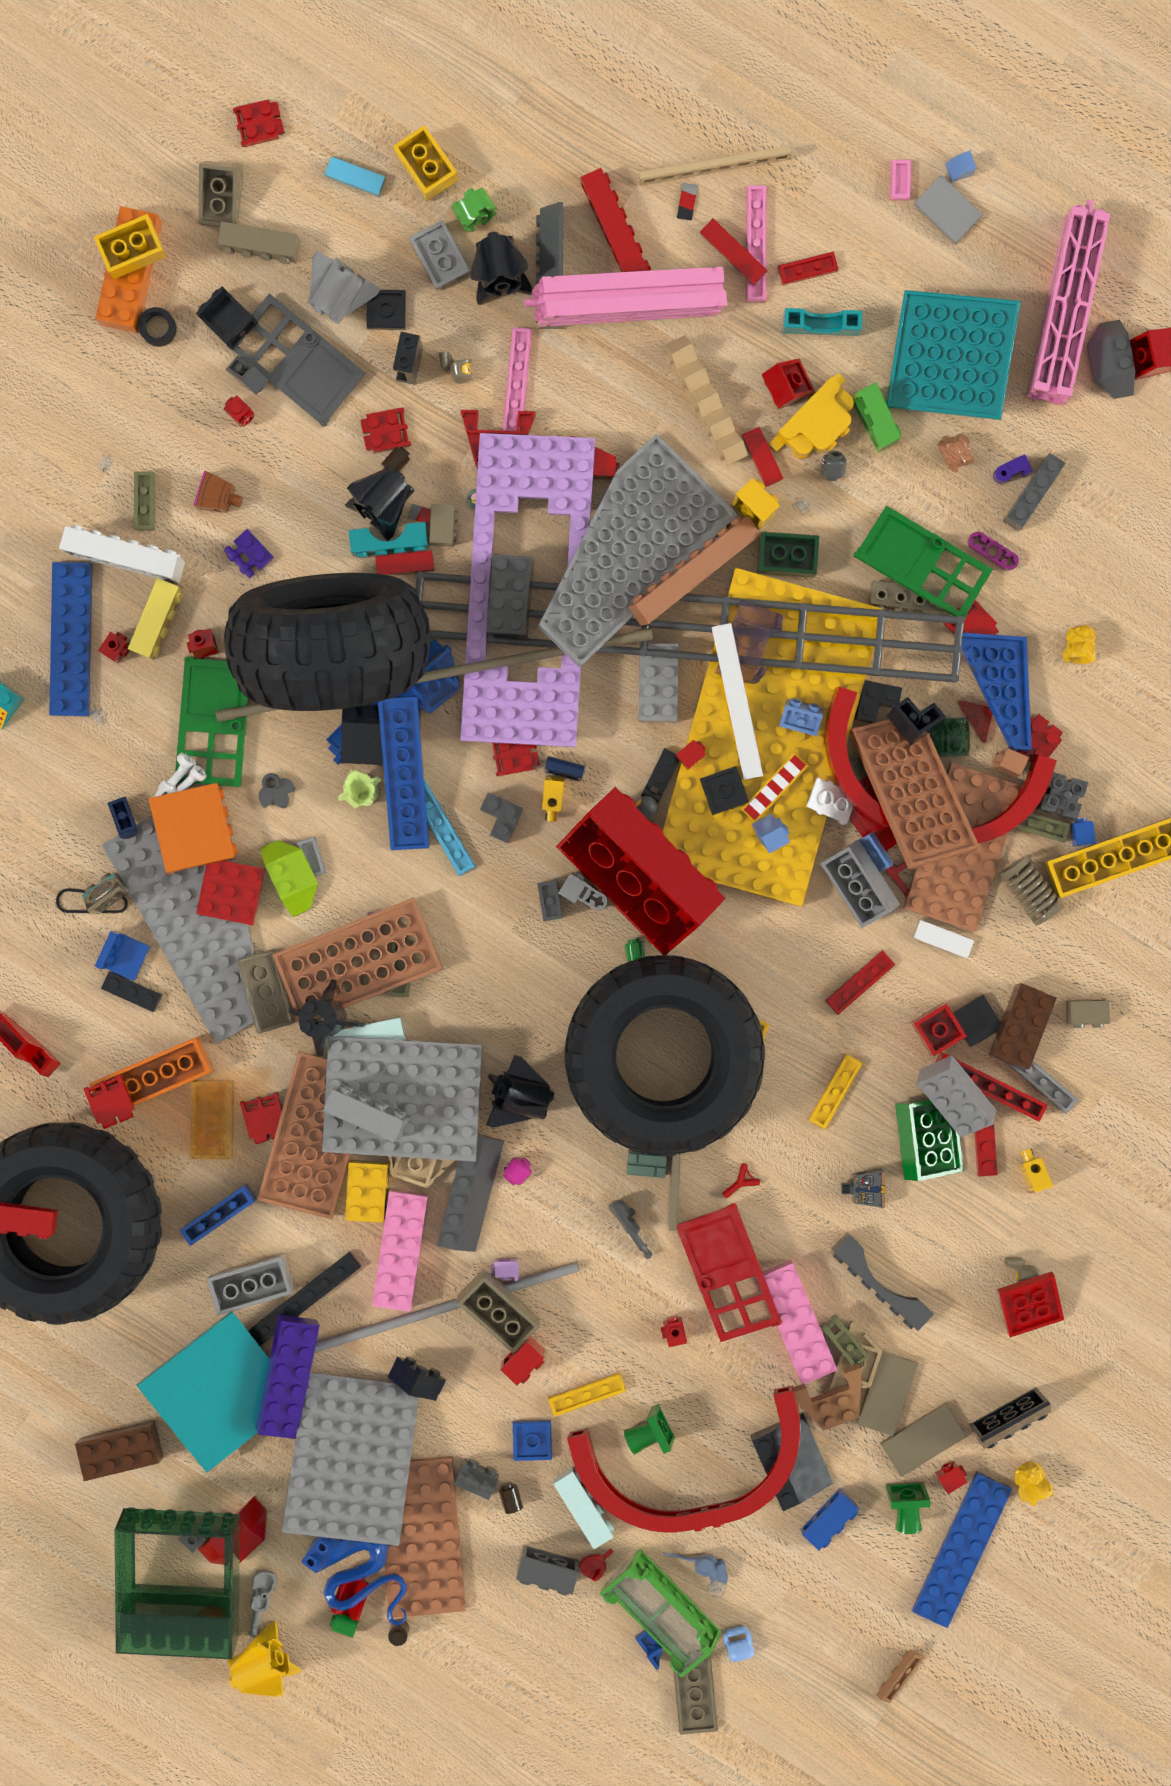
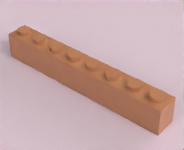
M749 515L735 517L730 521L731 525L728 528L725 526L720 529L714 539L711 537L703 543L704 547L700 550L695 549L689 554L690 558L686 561L681 560L675 565L676 569L672 572L664 573L660 577L661 581L652 583L646 588L647 592L643 595L640 593L632 599L633 603L628 608L641 626L651 623L761 535Z

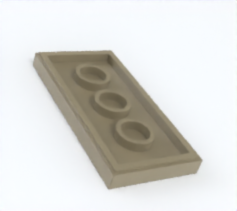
M274 950L236 960L257 1034L295 1023L293 1015L289 1013L290 1005L285 987L272 954H275Z
M680 1154L671 1156L667 1224L669 1231L677 1230Z
M882 1351L872 1385L867 1390L860 1411V1417L856 1423L894 1437L918 1363Z
M946 1403L895 1433L894 1437L890 1436L880 1443L902 1477L964 1439L966 1435Z
M701 1653V1654L691 1663V1665H692L693 1663H695L699 1658H701L704 1654ZM709 1655L682 1678L674 1672L680 1735L718 1731L711 1655Z

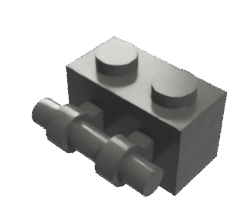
M464 1458L454 1485L489 1500L496 1488L499 1474L492 1467L487 1466L485 1468L480 1466L479 1462L474 1459L467 1460Z

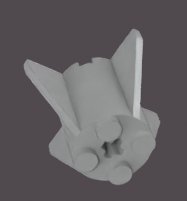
M316 250L312 260L308 303L313 306L316 312L321 315L327 314L329 319L339 324L345 316L377 296L380 288L364 279L361 275L358 274L356 276L353 270L346 266L339 258L331 259Z

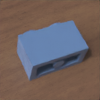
M772 813L751 824L758 840L769 853L790 843L787 837L790 833L786 825L782 823L780 818L776 819Z

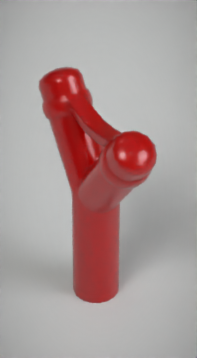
M741 1164L737 1181L722 1192L726 1199L741 1187L760 1185V1179H756L750 1174L747 1164ZM746 1172L752 1179H745Z

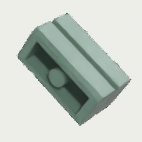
M628 1150L626 1174L665 1178L667 1156L643 1154Z

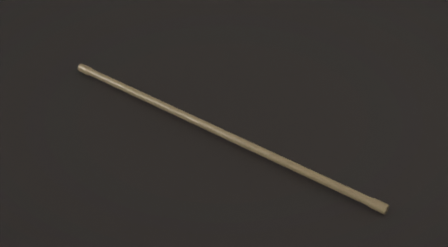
M646 628L631 633L615 635L601 648L652 640V629ZM552 647L425 672L417 683L566 654L559 647ZM255 704L216 711V718L218 722L279 709Z

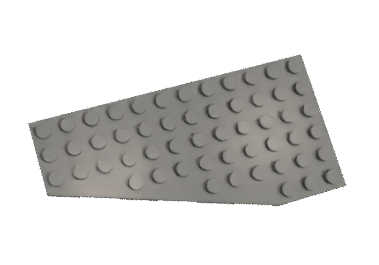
M655 434L617 470L538 627L580 668L634 616L628 606L633 603L632 599L640 593L643 595L647 592L646 588L649 585L662 580L660 577L664 573L672 572L676 569L675 565L681 560L686 561L690 558L689 554L695 549L700 550L704 547L703 543L711 537L714 539L717 536V532L723 527H727L731 523L730 521L737 517L738 514L678 454Z
M153 816L136 825L138 833L134 837L121 839L118 835L102 844L212 1038L218 1044L254 1023L236 962L238 959L255 955L251 932L247 924L196 914L206 865L177 871L175 874L167 876ZM233 859L224 860L236 863Z

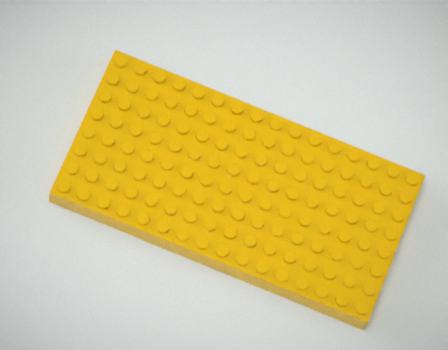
M738 568L734 570L727 597L882 609ZM730 605L728 623H731L732 627L798 632L799 611ZM807 612L805 633L876 639L878 617ZM734 635L738 656L795 661L797 640ZM715 641L711 654H717ZM804 641L803 662L868 667L874 646ZM709 662L686 742L687 746L692 740L700 741L706 748L704 751L706 755L689 770L682 763L680 764L662 831L676 849L684 851L689 856L691 864L704 877L710 878L715 883L802 907L827 818L826 815H819L815 810L806 807L816 778L826 782L829 780L833 782V785H836L828 764L825 749L827 713L836 687L840 686L858 692L848 721L847 745L866 675L740 664L763 776L744 780L719 662ZM795 698L802 701V703L808 705L813 703L823 708V718L817 736L779 726L786 699L791 700ZM795 753L808 767L758 819L760 820L771 813L776 819L780 818L790 833L787 836L790 843L769 853L755 834L751 825L755 822L741 810L744 805L712 816L700 778L737 766L747 798L750 800L787 759Z

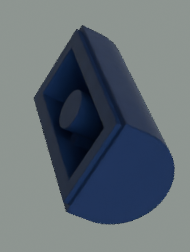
M548 756L545 765L546 773L582 781L585 765Z
M126 796L108 802L107 804L119 837L121 839H129L137 835L138 829Z

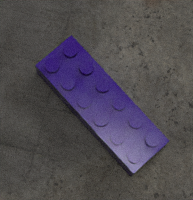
M278 1314L256 1423L258 1435L296 1439L320 1327L316 1319Z

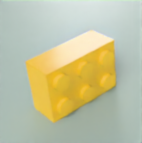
M425 125L393 146L395 156L426 201H429L458 181L457 171Z
M148 214L94 236L107 271L113 279L167 257Z
M751 478L736 493L732 506L743 517L749 515L758 531H760L776 515L780 505L775 495L772 493L769 495L764 490L765 486L760 480L757 479L755 481Z
M351 1160L349 1162L345 1221L384 1223L387 1209L389 1162Z

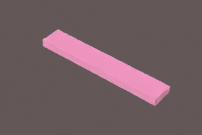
M747 186V251L766 268L767 186ZM766 274L755 285L747 280V302H766Z
M513 327L503 431H517L518 411H524L532 329Z

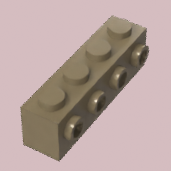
M221 221L217 245L225 254L240 253L247 258L258 256L265 261L276 259L283 264H290V262L296 263L300 240L298 235L293 233Z
M873 581L871 583L868 605L882 609H892V611L947 614V612L900 584ZM921 587L937 598L942 591L941 589ZM948 591L945 598L943 599V601L947 604L949 602L950 591Z

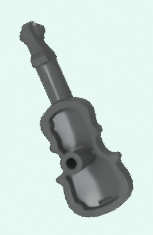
M614 1200L609 1204V1210L619 1220L638 1249L644 1253V1257L650 1259L652 1252L638 1235L640 1227L632 1218L636 1213L633 1208L628 1209L621 1200Z

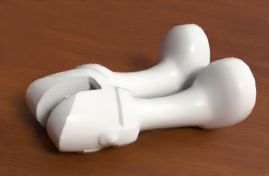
M180 753L177 756V761L180 764L178 770L167 781L163 780L160 783L154 797L187 790L194 782L204 781L207 774L200 766H195L196 762L184 753ZM190 770L189 776L177 787V783Z

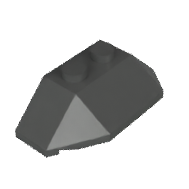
M1120 320L1101 323L1087 343L1093 382L1110 394L1113 399L1133 396L1135 367L1128 332Z

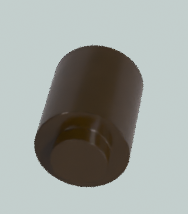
M402 446L400 448L395 447L381 465L383 467L387 466L393 472L396 470L400 472L410 461L408 457L410 453Z
M512 1482L501 1485L499 1495L505 1514H512L523 1509L517 1485L512 1484Z
M407 1621L397 1626L391 1624L388 1639L392 1645L401 1646L407 1641L409 1633Z

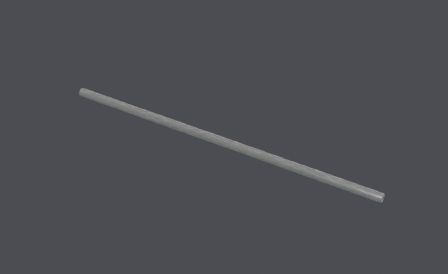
M577 1262L519 1279L518 1281L503 1284V1286L508 1291L513 1292L578 1272L579 1267ZM457 1299L328 1338L316 1342L314 1353L461 1307L457 1304Z

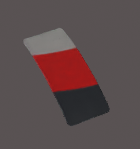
M682 184L677 213L678 219L692 220L697 185Z
M412 504L407 518L430 525L431 509Z

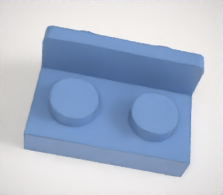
M795 698L791 700L786 699L779 726L817 736L823 718V708L813 703L809 705L802 703V701Z
M874 832L859 839L879 872L894 864Z

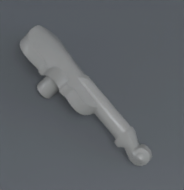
M268 1570L258 1571L253 1576L251 1587L255 1589V1592L250 1602V1606L254 1610L251 1631L249 1632L251 1638H255L258 1635L257 1629L259 1628L261 1612L269 1608V1594L272 1590H275L276 1576Z

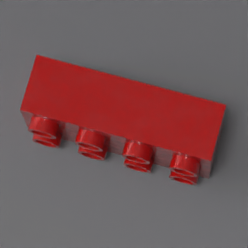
M616 787L600 800L556 846L662 955H667L687 938L726 899L718 891L716 883L710 878L704 877L691 864L689 856L684 851L676 849L664 836L661 827L649 821L636 808L634 800L630 796L622 794Z

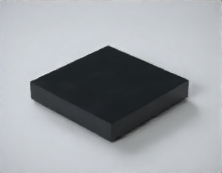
M380 290L377 296L367 302V330H405L406 290Z
M737 766L700 778L712 816L749 803Z
M983 994L953 1012L967 1035L965 1040L970 1047L997 1032L1001 1025L1000 1020Z

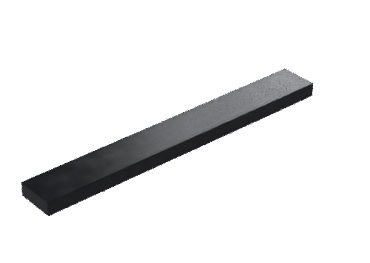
M349 1251L248 1330L259 1345H262L275 1334L278 1314L298 1317L357 1271L361 1264Z

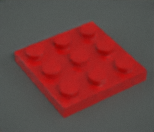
M229 861L207 864L196 914L254 926L265 869Z
M1052 1271L997 1289L1007 1333L1010 1338L1064 1320L1056 1279Z

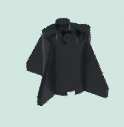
M490 232L486 238L476 243V254L470 275L471 280L478 281L476 296L478 305L483 304L492 296H501L503 292H507L508 295L514 292L532 295V286L524 273L528 269V263L515 246L512 236Z
M385 466L379 472L352 482L347 487V490L353 498L345 506L358 512L364 519L367 517L372 520L370 524L379 530L386 541H389L394 536L405 502L415 490L404 481L405 476L398 470L393 472Z
M335 979L330 981L320 999L306 1002L301 1010L289 1008V1013L299 1017L300 1030L307 1036L312 1037L316 1053L319 1056H323L325 1037L338 1034L345 1025L365 1027L363 1022L348 1020L346 1011L341 1003L334 1000L337 983Z
M514 1055L508 1072H503L504 1075H488V1078L494 1084L492 1094L495 1095V1101L492 1100L493 1108L486 1123L487 1126L499 1127L530 1119L543 1120L546 1118L549 1103L554 1099V1092L550 1090L549 1084L521 1056Z

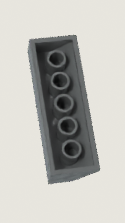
M563 202L540 208V215H536V227H540V234H536V246H540V253H536V265H540V272H536V284H539L542 277L550 276L553 278L555 276H563ZM547 325L546 327H540V329H563V326Z
M478 1134L476 1162L459 1161L437 1246L459 1251L476 1252L504 1140Z

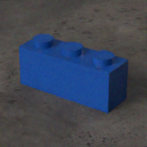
M839 1488L800 1529L801 1533L820 1551L822 1547L826 1548L830 1544L831 1538L835 1534H839L844 1529V1524L848 1520L856 1517L859 1508Z

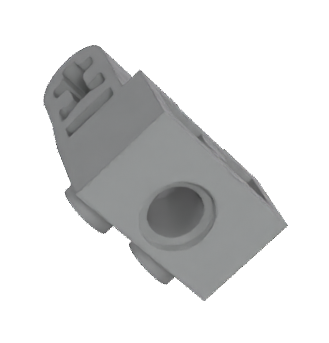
M576 872L574 875L569 874L558 894L573 903H576L578 899L595 910H602L606 907V896L585 883V877ZM591 891L595 892L592 895L595 898L602 897V902H604L602 906H594L595 902L591 899L589 903L585 901L590 896Z

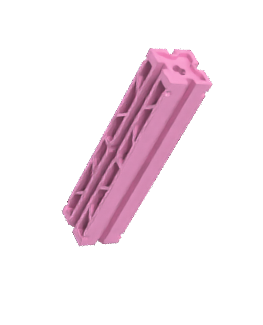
M1087 200L1085 206H1072L1069 214L1067 213L1063 220V228L1060 234L1026 398L1040 401L1043 399L1049 403L1064 405L1072 397L1073 385L1076 379L1106 239L1107 225L1111 215L1102 209H1095L1092 212L1093 200Z
M723 267L566 275L553 278L548 276L542 277L539 284H536L534 289H532V299H524L525 307H538V309L534 310L535 321H538V327L704 317L706 315L716 316L720 313V310L728 306L726 290L723 289V283L725 282Z

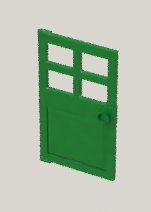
M888 506L884 508L867 537L853 555V557L948 614L963 616L965 619L968 610L993 571L992 568ZM944 550L961 559L952 575L935 566ZM965 563L982 572L973 588L956 579ZM930 572L947 581L938 598L921 588ZM952 585L969 594L960 610L943 601Z
M184 657L177 756L180 753H184L188 756L207 758L205 771L207 777L204 781L194 782L195 784L210 785L217 783L219 786L241 787L247 716L218 722L216 711L248 706L249 698L239 691L236 679L233 678L226 661ZM186 731L209 733L207 752L185 750ZM215 733L238 735L236 754L214 752ZM176 757V769H175V772L178 770V768H179V766H180V764H179L178 761H177V757ZM213 758L236 760L234 779L212 777ZM184 775L177 784L182 783L189 775Z

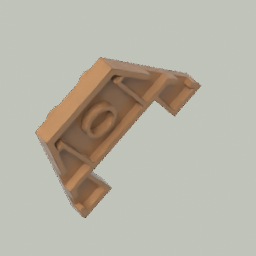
M859 1363L843 1369L848 1385L812 1398L809 1396L805 1383L794 1387L798 1404L823 1431L860 1417L862 1369Z

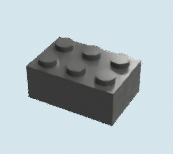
M523 1545L517 1567L516 1580H519L524 1585H538L543 1590H557V1593L561 1595H573L579 1572V1560Z

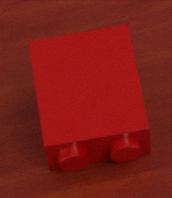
M1171 328L1148 330L1130 340L1135 367V380L1171 372Z

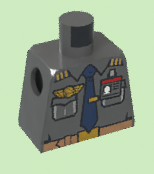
M883 1169L853 1173L852 1183H841V1194H852V1201L856 1204L885 1208V1171Z

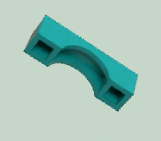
M785 308L783 313L782 334L859 336L862 331V311L842 310L836 313L820 314L801 308Z
M425 522L406 524L403 533L392 541L376 539L368 528L349 530L351 554L356 556V558H367L368 554L383 556L387 555V552L402 554L406 553V550L421 552L425 551V548H429L427 525Z

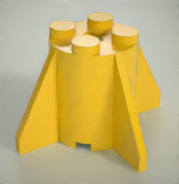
M276 1621L269 1623L242 1653L228 1659L231 1675L229 1683L232 1688H237L243 1694L280 1697L284 1695L282 1678L301 1672L299 1667L289 1661L287 1652L283 1653L281 1649L284 1646L278 1638Z

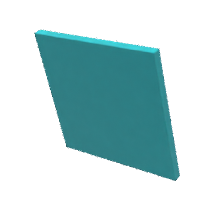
M904 290L886 403L887 407L1002 420L1021 301Z
M231 1311L136 1385L207 1473L258 1433L256 1423L270 1358L235 1313Z

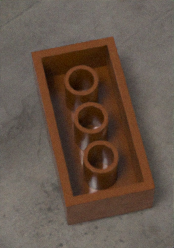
M1023 983L1015 984L989 1056L1023 1070L1030 1069L1057 997Z
M155 1420L82 1437L75 1443L84 1481L159 1464L163 1459Z

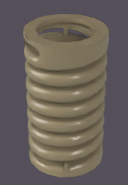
M1026 855L1005 868L999 876L1004 882L1011 880L1007 883V887L1012 888L1015 886L1011 889L1012 894L1019 892L1015 898L1017 900L1022 899L1020 905H1026L1024 907L1025 912H1029L1038 906L1029 913V917L1032 918L1031 920L1037 926L1056 915L1064 908V905L1059 898H1056V893L1052 892L1048 882L1043 880V875L1039 874V870L1034 868V863ZM1043 911L1044 913L1037 918L1036 915Z

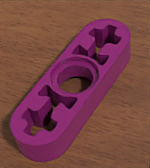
M982 532L972 533L967 540L968 546L972 550L1006 571L1013 570L1019 563V558L1015 553ZM980 537V540H979V541H980L982 544H985L986 541H987L989 544L984 548V551H983V550H981V548L983 547V545H981V544L974 545V544H973V543H974V540H973L972 538ZM990 546H995L998 549L997 556L989 555L988 548ZM1002 552H1004L1005 554L1003 555V557L1006 559L1011 557L1012 563L1014 564H1010L1009 566H1007V561L1005 559L1001 558L1000 561H998L997 559L1002 555Z

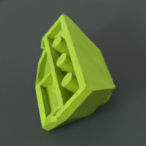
M279 840L261 847L260 850L265 867L282 902L292 917L311 909L318 882L303 850Z

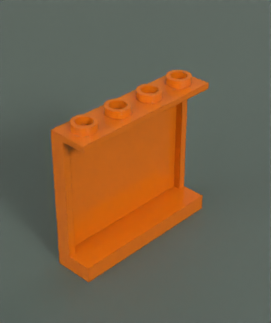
M217 783L148 798L167 876L173 875L177 871L228 859L236 860L235 854H238L236 843L231 842L230 836L234 835L231 824L227 825L226 818L229 817L227 806L222 805L221 799H225L223 788H218Z

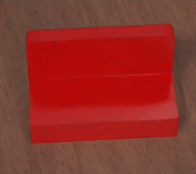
M361 1579L342 1584L338 1588L336 1598L339 1601L347 1600L369 1583ZM366 1598L353 1608L344 1611L331 1608V1611L334 1614H347L354 1621H359Z

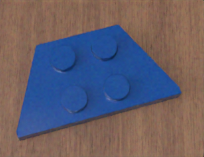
M451 649L445 650L426 666L425 672L455 666ZM453 676L416 683L412 688L398 696L417 695L418 707L432 713L460 689L458 677Z

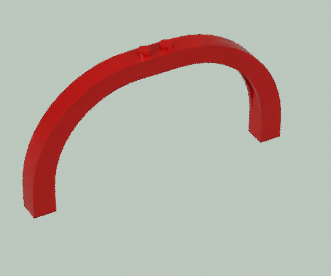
M838 686L835 688L825 724V749L830 770L841 792L858 811L876 823L890 828L881 805L861 786L852 770L846 745L847 726L858 692ZM1040 754L1033 755L1024 784L1014 801L997 817L971 828L978 843L990 841L1006 834L1022 823L1034 811L1048 788L1057 760Z
M792 1385L774 1389L773 1396L781 1426V1446L772 1469L756 1487L735 1499L677 1511L658 1510L641 1505L622 1494L607 1479L596 1459L588 1429L570 1432L567 1437L576 1471L588 1492L605 1510L618 1519L641 1529L663 1533L691 1530L698 1532L704 1530L705 1527L713 1526V1528H718L725 1523L740 1520L769 1503L782 1489L793 1470L799 1450L801 1433L800 1413L794 1387Z

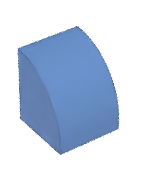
M971 151L959 154L945 164L951 183L972 176L977 169Z

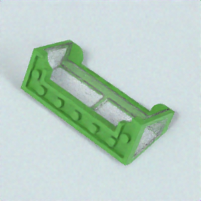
M641 1548L605 1583L600 1592V1595L607 1603L615 1604L618 1602L671 1656L670 1666L681 1678L713 1653L722 1631Z

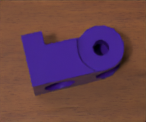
M1024 454L999 466L993 473V479L998 484H1005L1010 478L1020 473L1024 478L1030 475L1033 470Z

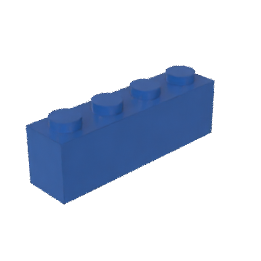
M246 1183L179 1231L191 1246L257 1200V1197Z

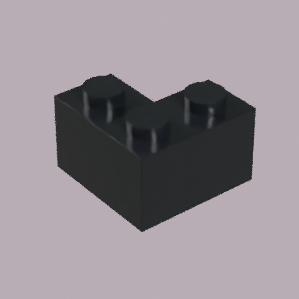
M865 680L854 720L873 724L877 719L879 705L893 708L900 702L902 688Z
M909 697L896 704L887 715L888 719L910 745H913L937 729L946 718L935 703L920 711Z
M397 1356L388 1375V1378L409 1396L434 1401L437 1400L446 1382L440 1376L441 1372L434 1368L427 1370L425 1367L417 1365L416 1360L409 1356L405 1358Z

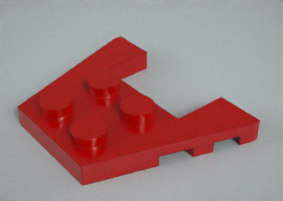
M461 410L476 468L478 469L480 433L529 435L536 412L518 411L517 431L478 430V410Z

